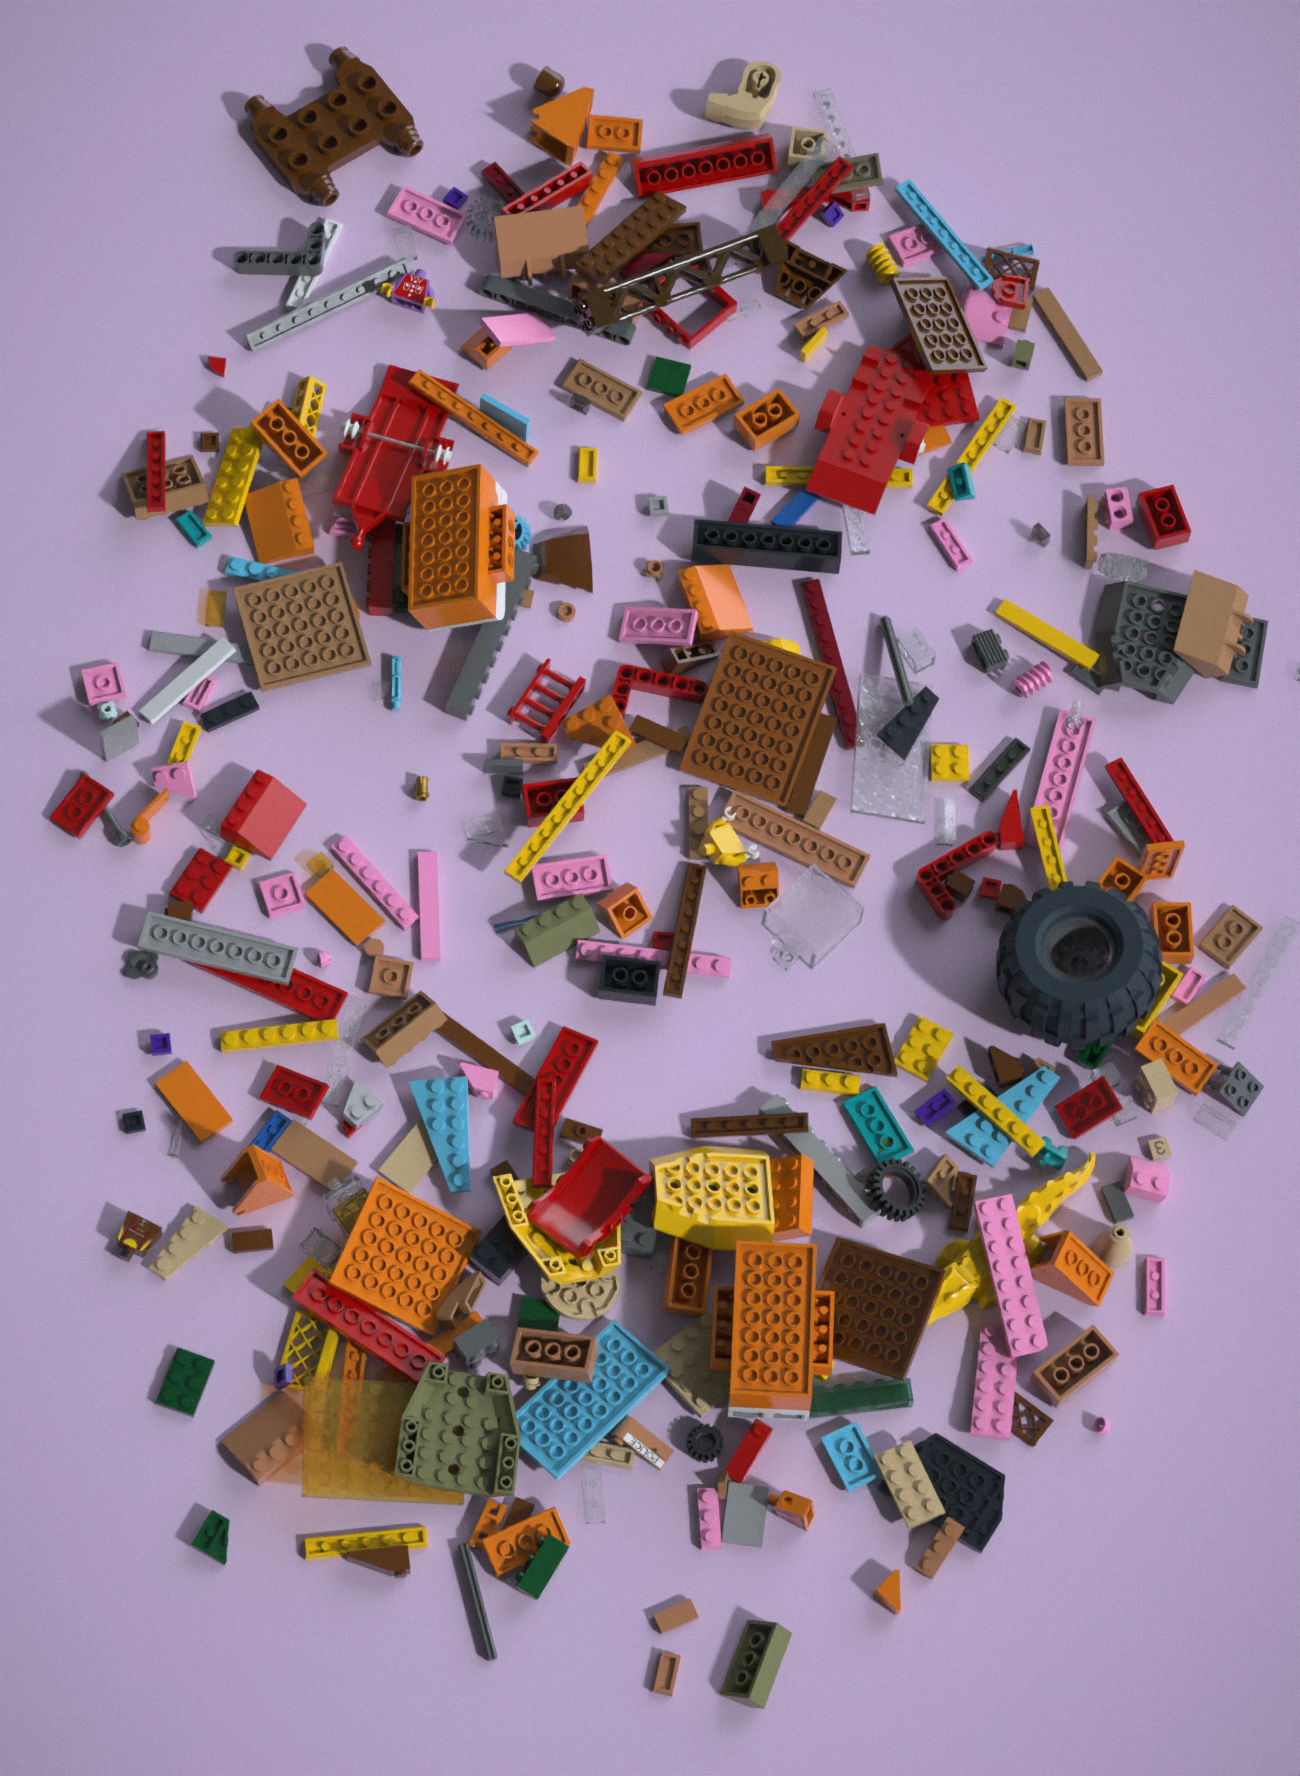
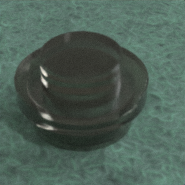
M559 504L554 509L556 520L564 521L572 515V510L567 504Z

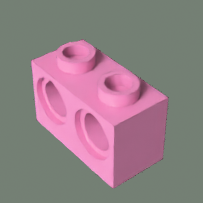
M1127 487L1105 489L1104 496H1101V505L1105 507L1104 520L1105 523H1108L1109 530L1131 528L1133 514Z

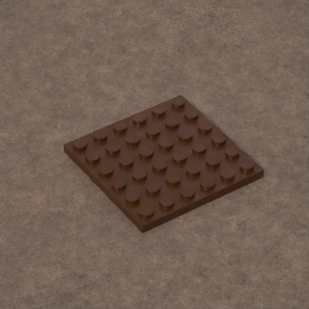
M837 1237L816 1287L817 1291H835L833 1359L905 1382L947 1271Z

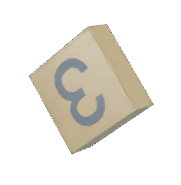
M1167 1137L1147 1142L1152 1161L1172 1156Z

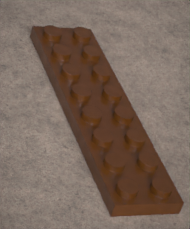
M656 191L574 264V269L604 285L686 212L687 206Z

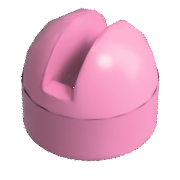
M326 951L317 952L318 966L321 968L330 965L332 959H328V957H331V954Z
M1098 1417L1094 1421L1093 1429L1099 1434H1107L1110 1431L1111 1424L1107 1419Z

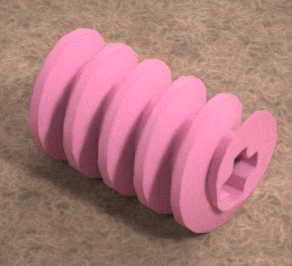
M1041 661L1034 668L1028 669V672L1022 673V676L1019 675L1016 679L1011 680V686L1018 695L1029 698L1028 692L1031 695L1035 694L1034 688L1039 691L1041 690L1040 685L1043 687L1047 686L1046 681L1052 683L1051 669L1046 662Z

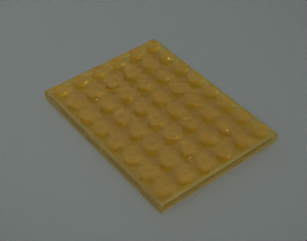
M319 1377L304 1378L302 1497L458 1506L464 1504V1493L411 1485L394 1476L401 1417L417 1387L416 1384ZM462 1388L457 1390V1394L461 1398H464V1389ZM454 1427L452 1429L454 1435H463L461 1428ZM449 1466L448 1472L451 1475H457L458 1469L455 1466Z

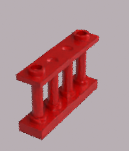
M549 658L544 663H540L536 676L515 707L511 706L507 713L509 725H512L515 719L539 731L541 743H549L561 725L560 721L566 718L586 688V679L579 676L577 681L572 682L552 671ZM546 675L569 688L567 696H562L540 684L544 676ZM537 690L559 702L560 706L557 710H551L530 697ZM525 704L548 716L550 719L548 724L542 725L521 713Z

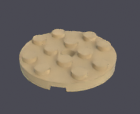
M569 1260L570 1264L578 1266L575 1260ZM615 1268L597 1279L585 1281L584 1286H577L576 1283L560 1285L549 1279L541 1271L540 1287L545 1301L556 1313L571 1320L587 1321L600 1317L612 1307L619 1293L620 1278Z

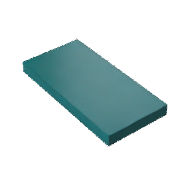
M876 1086L842 1102L843 1109L877 1166L885 1160L895 1159L896 1161L914 1153L912 1145Z

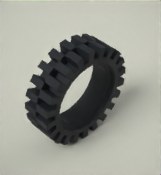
M895 1159L885 1160L868 1174L869 1177L866 1179L868 1184L865 1185V1189L870 1190L866 1193V1196L872 1197L869 1201L870 1205L875 1203L877 1206L874 1210L876 1212L881 1210V1217L887 1215V1220L891 1221L894 1218V1222L900 1220L903 1222L914 1216L925 1205L924 1201L927 1199V1195L924 1194L927 1192V1188L921 1187L924 1184L923 1180H918L921 1174L919 1172L914 1174L913 1172L916 1168L914 1166L908 1168L909 1163L905 1161L902 1164L901 1159L896 1161ZM886 1175L897 1176L906 1184L910 1193L907 1205H896L887 1198L882 1185Z

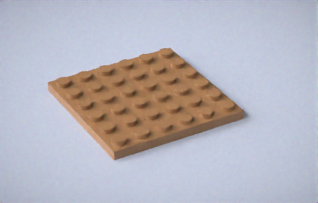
M342 562L233 588L261 692L371 666L370 656Z

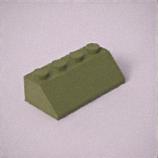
M580 893L516 927L514 937L535 968L576 946L578 940H587L600 933V929L590 905L583 894Z
M748 1619L720 1695L748 1707L764 1709L792 1632L777 1622Z

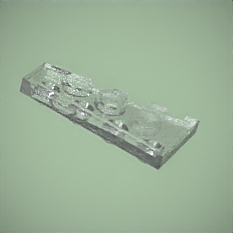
M341 470L311 471L299 482L302 498L307 499L335 492L342 478ZM289 471L264 472L267 486L295 478Z

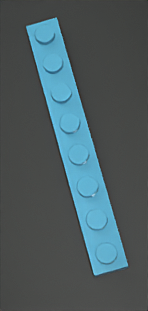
M909 179L896 186L895 192L974 287L981 291L992 285L994 282L992 276L914 183Z

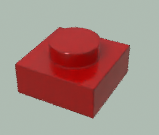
M983 877L979 897L997 901L1002 881Z

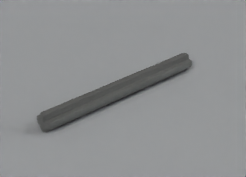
M885 615L880 618L881 628L904 705L910 706L914 703L891 619Z
M461 1543L458 1545V1551L486 1660L493 1661L497 1659V1653L469 1544Z

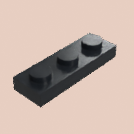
M250 691L200 714V718L209 733L260 710V707Z

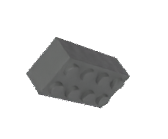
M654 1178L641 1198L636 1197L630 1205L633 1209L620 1223L622 1254L648 1260L652 1259L658 1230L653 1229L652 1211L655 1206Z

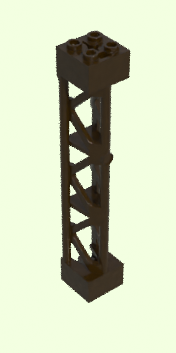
M776 224L658 268L583 294L573 303V309L580 318L582 331L588 337L607 330L614 324L667 306L673 302L757 271L760 273L774 268L789 258ZM729 257L749 265L747 268L723 277L721 276ZM713 258H717L714 268L712 269L710 260ZM698 265L700 271L692 266ZM666 276L664 285L661 288L659 278ZM678 276L699 284L677 294H670ZM647 283L649 289H647V288H645V287H643V286H641V285ZM615 295L614 301L611 306L608 301V297ZM626 295L649 303L619 315Z

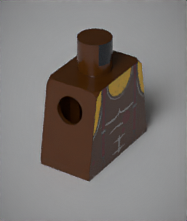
M128 1211L117 1239L118 1245L123 1248L119 1257L126 1262H129L134 1254L143 1258L162 1236V1227Z

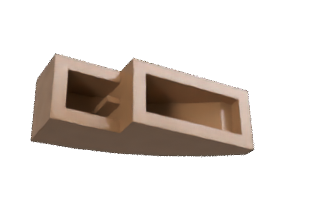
M476 1270L463 1280L443 1302L436 1314L442 1327L457 1329L463 1314L472 1313L486 1285L481 1271Z

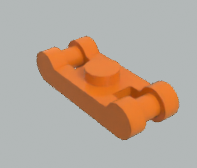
M488 1499L470 1539L469 1546L479 1547L485 1552L479 1536L480 1534L489 1536L497 1532L508 1505L503 1503L500 1505L494 1499ZM494 1510L498 1512L497 1516L490 1514V1511Z

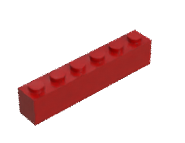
M580 161L503 207L500 216L551 210L586 189L590 184L593 172Z
M388 518L383 519L377 524L373 531H369V542H372V547H368V558L371 559V564H368L367 575H371V581H367V592H370V597H366V608L369 609V616H392L396 521Z

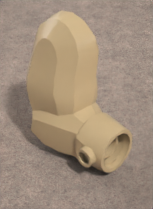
M766 61L749 63L744 68L742 81L736 94L729 96L728 93L710 92L705 118L713 122L726 123L742 130L761 128L774 107L777 91L782 79L780 69Z

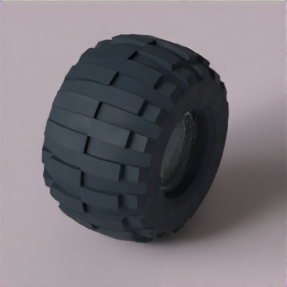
M1072 881L1060 882L1058 889L1051 891L1050 888L1045 887L1033 894L1032 901L1028 900L1027 903L1023 901L1014 910L1011 922H1006L999 938V948L996 952V978L999 991L1004 997L1005 1006L1014 1019L1019 1017L1021 1027L1031 1036L1042 1035L1046 1044L1059 1047L1061 1043L1071 1044L1072 1050H1086V1044L1096 1043L1101 1048L1112 1044L1116 1035L1126 1037L1135 1030L1138 1025V1019L1144 1020L1154 1005V998L1160 989L1162 952L1159 947V938L1152 922L1147 923V915L1136 901L1134 903L1131 901L1127 902L1125 893L1115 888H1109L1108 891L1103 890L1098 882L1086 881L1085 886H1074ZM1083 950L1085 953L1079 954L1077 951ZM1064 957L1067 958V960L1060 961L1059 958ZM1099 960L1101 963L1094 964L1093 961Z

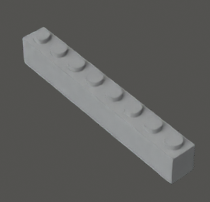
M776 1094L759 1107L758 1115L798 1112H794L789 1107L790 1105L784 1097L781 1098ZM809 1126V1133L776 1134L795 1155L803 1154L814 1161L815 1178L861 1228L879 1215L880 1210L877 1212L874 1210L877 1205L875 1203L870 1205L869 1203L872 1197L866 1196L867 1189H865L864 1184L856 1181L852 1171L849 1168H845L841 1164L840 1158L828 1150L827 1144L815 1136V1131L811 1126Z

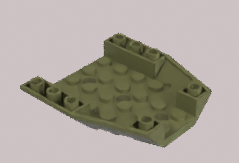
M429 1361L401 1417L394 1476L411 1485L489 1498L514 1495L521 1434L508 1375L488 1372L485 1376L452 1371L448 1370L449 1365ZM460 1388L465 1389L467 1397L461 1398L457 1394V1390ZM454 1427L461 1428L463 1435H454L452 1429ZM455 1466L458 1469V1474L451 1475L448 1472V1467Z

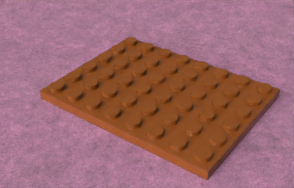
M730 630L681 761L679 771L786 808L837 667Z

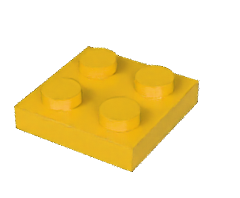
M931 744V782H969L968 745Z

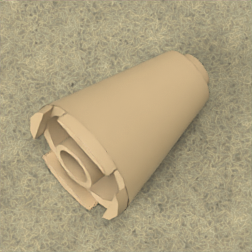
M1114 1225L1101 1232L1095 1239L1094 1253L1108 1267L1116 1268L1123 1266L1132 1256L1133 1244L1128 1228L1124 1225Z

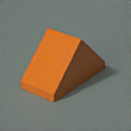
M894 1570L874 1593L895 1615H899L901 1610L900 1570Z

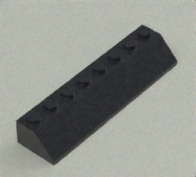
M694 519L692 562L839 574L842 531Z

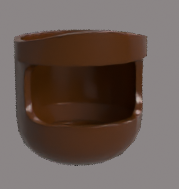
M546 66L540 72L534 89L550 98H555L563 91L565 79L561 74Z

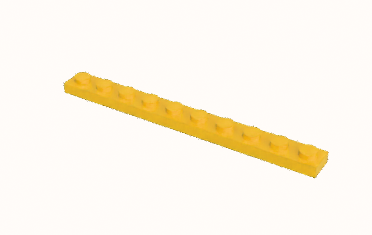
M615 730L507 866L504 874L519 884L523 881L631 744V739Z

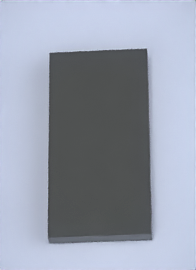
M1253 618L1252 626L1244 622V627H1241L1239 631L1243 638L1242 641H1237V644L1245 648V656L1237 653L1236 658L1233 657L1229 675L1221 676L1220 682L1258 688L1268 620Z

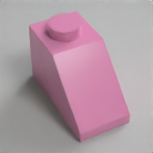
M461 1062L460 1074L468 1078V1087L473 1095H477L478 1098L484 1100L488 1098L493 1099L499 1071Z

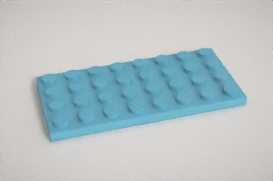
M615 1319L596 1336L599 1350L591 1383L551 1378L516 1412L521 1434L520 1448L557 1481L671 1373V1368Z

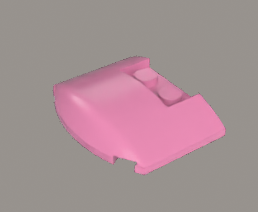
M969 281L960 295L959 302L976 341L1003 347L1012 308L1003 306L993 299L991 295L992 285L978 291Z

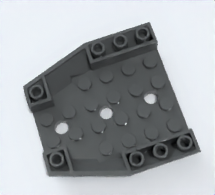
M1121 581L1104 586L1093 634L1096 653L1099 654L1097 663L1101 687L1119 692L1122 685L1156 693L1155 701L1174 705L1196 671L1173 651L1188 595L1130 581ZM1160 604L1163 609L1156 610L1153 605ZM1153 636L1156 641L1148 642L1146 637ZM1139 669H1146L1148 671V674H1140Z

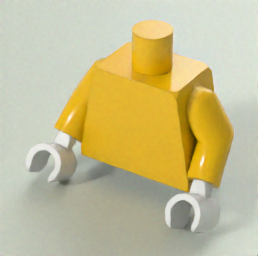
M727 807L724 816H719L708 825L704 832L699 852L702 856L708 855L714 864L735 867L748 861L747 858L749 857L757 859L759 851L753 853L752 851L757 849V845L752 844L747 852L729 822L725 823L726 820L732 821L736 815V812L731 816L728 815L727 812L732 807Z

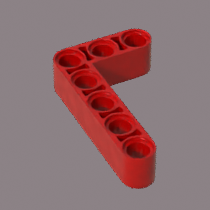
M622 665L617 672L612 698L616 706L622 709L620 713L624 718L632 690L701 704L704 702L708 692V685L702 680L632 665ZM627 674L630 677L624 678L622 675ZM645 678L648 681L643 682L640 679ZM663 682V683H666L667 685L661 686V685H659L658 683ZM682 686L685 689L680 690L677 687ZM700 690V691H702L703 693H702V694H698V693H696L695 691ZM618 691H624L625 694H619Z
M986 831L919 869L916 885L940 919H951L956 907L955 901L942 884V881L949 874L953 875L956 869L961 871L994 852L998 837L994 832ZM984 841H991L992 844L988 845ZM973 849L977 853L973 854L970 853L968 850ZM954 858H957V859H959L961 862H959V863L954 862L953 859H954ZM941 867L945 869V871H938L937 868ZM926 876L929 880H922L921 877ZM936 891L940 895L935 896L931 892ZM944 906L949 907L950 910H949V911H945V910L942 909V907H944Z

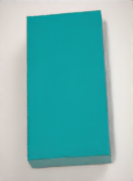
M191 510L175 519L176 524L197 549L212 539V535Z

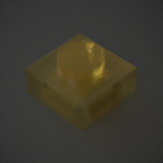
M320 851L307 862V867L318 878H322L334 867V863Z

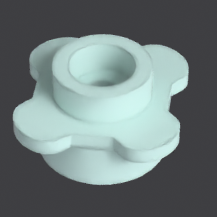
M114 701L97 705L101 720H111L117 717Z

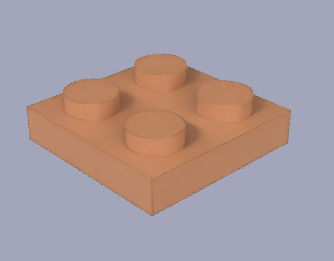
M376 956L369 994L407 1000L414 962Z

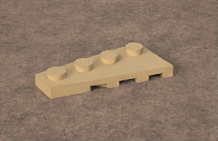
M195 1206L150 1265L149 1270L166 1281L180 1270L186 1262L196 1257L202 1249L212 1244L218 1236L228 1231V1226L198 1206Z

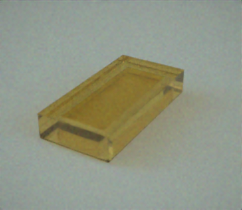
M208 590L205 617L206 627L224 628L227 591Z

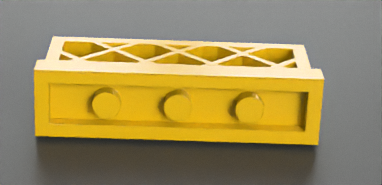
M296 1310L280 1366L285 1363L288 1364V1357L296 1352L300 1360L292 1364V1370L303 1364L307 1371L298 1377L292 1371L295 1378L293 1379V1384L285 1388L311 1393L316 1397L323 1398L341 1334L329 1325L327 1329L319 1332L315 1325L321 1322L320 1319L309 1312ZM300 1316L309 1318L311 1322L303 1328H300L298 1325ZM314 1327L318 1334L307 1340L303 1332ZM302 1334L305 1342L295 1347L292 1343L293 1339ZM321 1338L323 1342L322 1347L314 1351L310 1343ZM308 1345L312 1353L301 1358L298 1351ZM315 1356L317 1365L309 1370L304 1362ZM310 1375L312 1379L310 1387L302 1386L299 1381Z

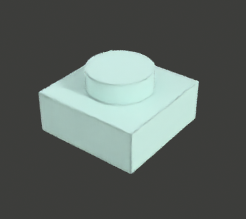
M529 1020L510 1026L518 1046L536 1039Z

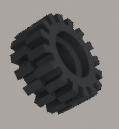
M707 1423L706 1426L699 1424V1427L695 1426L689 1433L686 1444L688 1453L692 1455L693 1459L697 1458L698 1462H701V1460L704 1463H707L708 1460L712 1462L722 1452L723 1435L721 1436V1431H717L714 1425L710 1427V1424ZM700 1437H709L713 1442V1446L709 1450L700 1449L697 1444Z

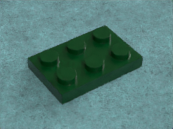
M177 1348L157 1397L156 1405L194 1418L214 1368L215 1360Z

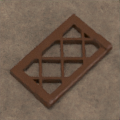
M987 247L984 268L994 280L1002 277L1009 270H1011L1013 275L1018 276L1013 268L1021 264L1026 272L1020 276L1023 277L1028 274L1030 277L1028 288L1034 290L1040 264L1039 259ZM992 254L1000 255L1001 258L994 262ZM1006 257L1016 259L1019 262L1011 266ZM1004 260L1009 268L1001 272L996 263ZM1024 262L1033 264L1032 269L1028 270ZM994 266L998 274L989 272V268Z
M1015 1391L1014 1404H1016L1017 1415H1012V1418H1018L1020 1428L1012 1424L1011 1431L1034 1447L1054 1420ZM1019 1404L1023 1405L1031 1413L1020 1414ZM1032 1416L1033 1427L1022 1428L1021 1417ZM1035 1416L1045 1423L1042 1426H1036ZM1034 1430L1035 1436L1031 1439L1023 1431Z

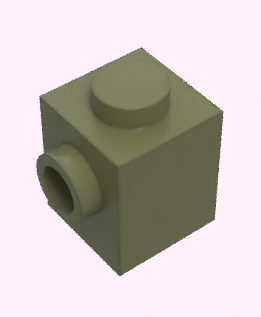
M1018 339L1011 367L1029 371L1035 343Z

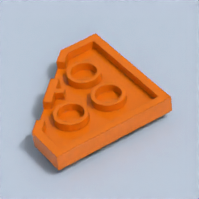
M610 694L560 721L568 738L602 748L615 730L631 739V744L626 750L636 745Z

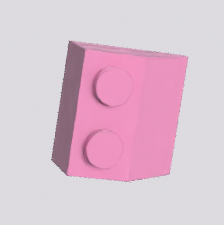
M1130 1156L1123 1193L1161 1203L1168 1195L1170 1183L1168 1167Z

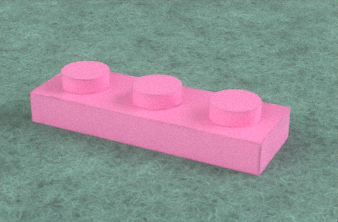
M697 1489L701 1550L721 1549L718 1489Z

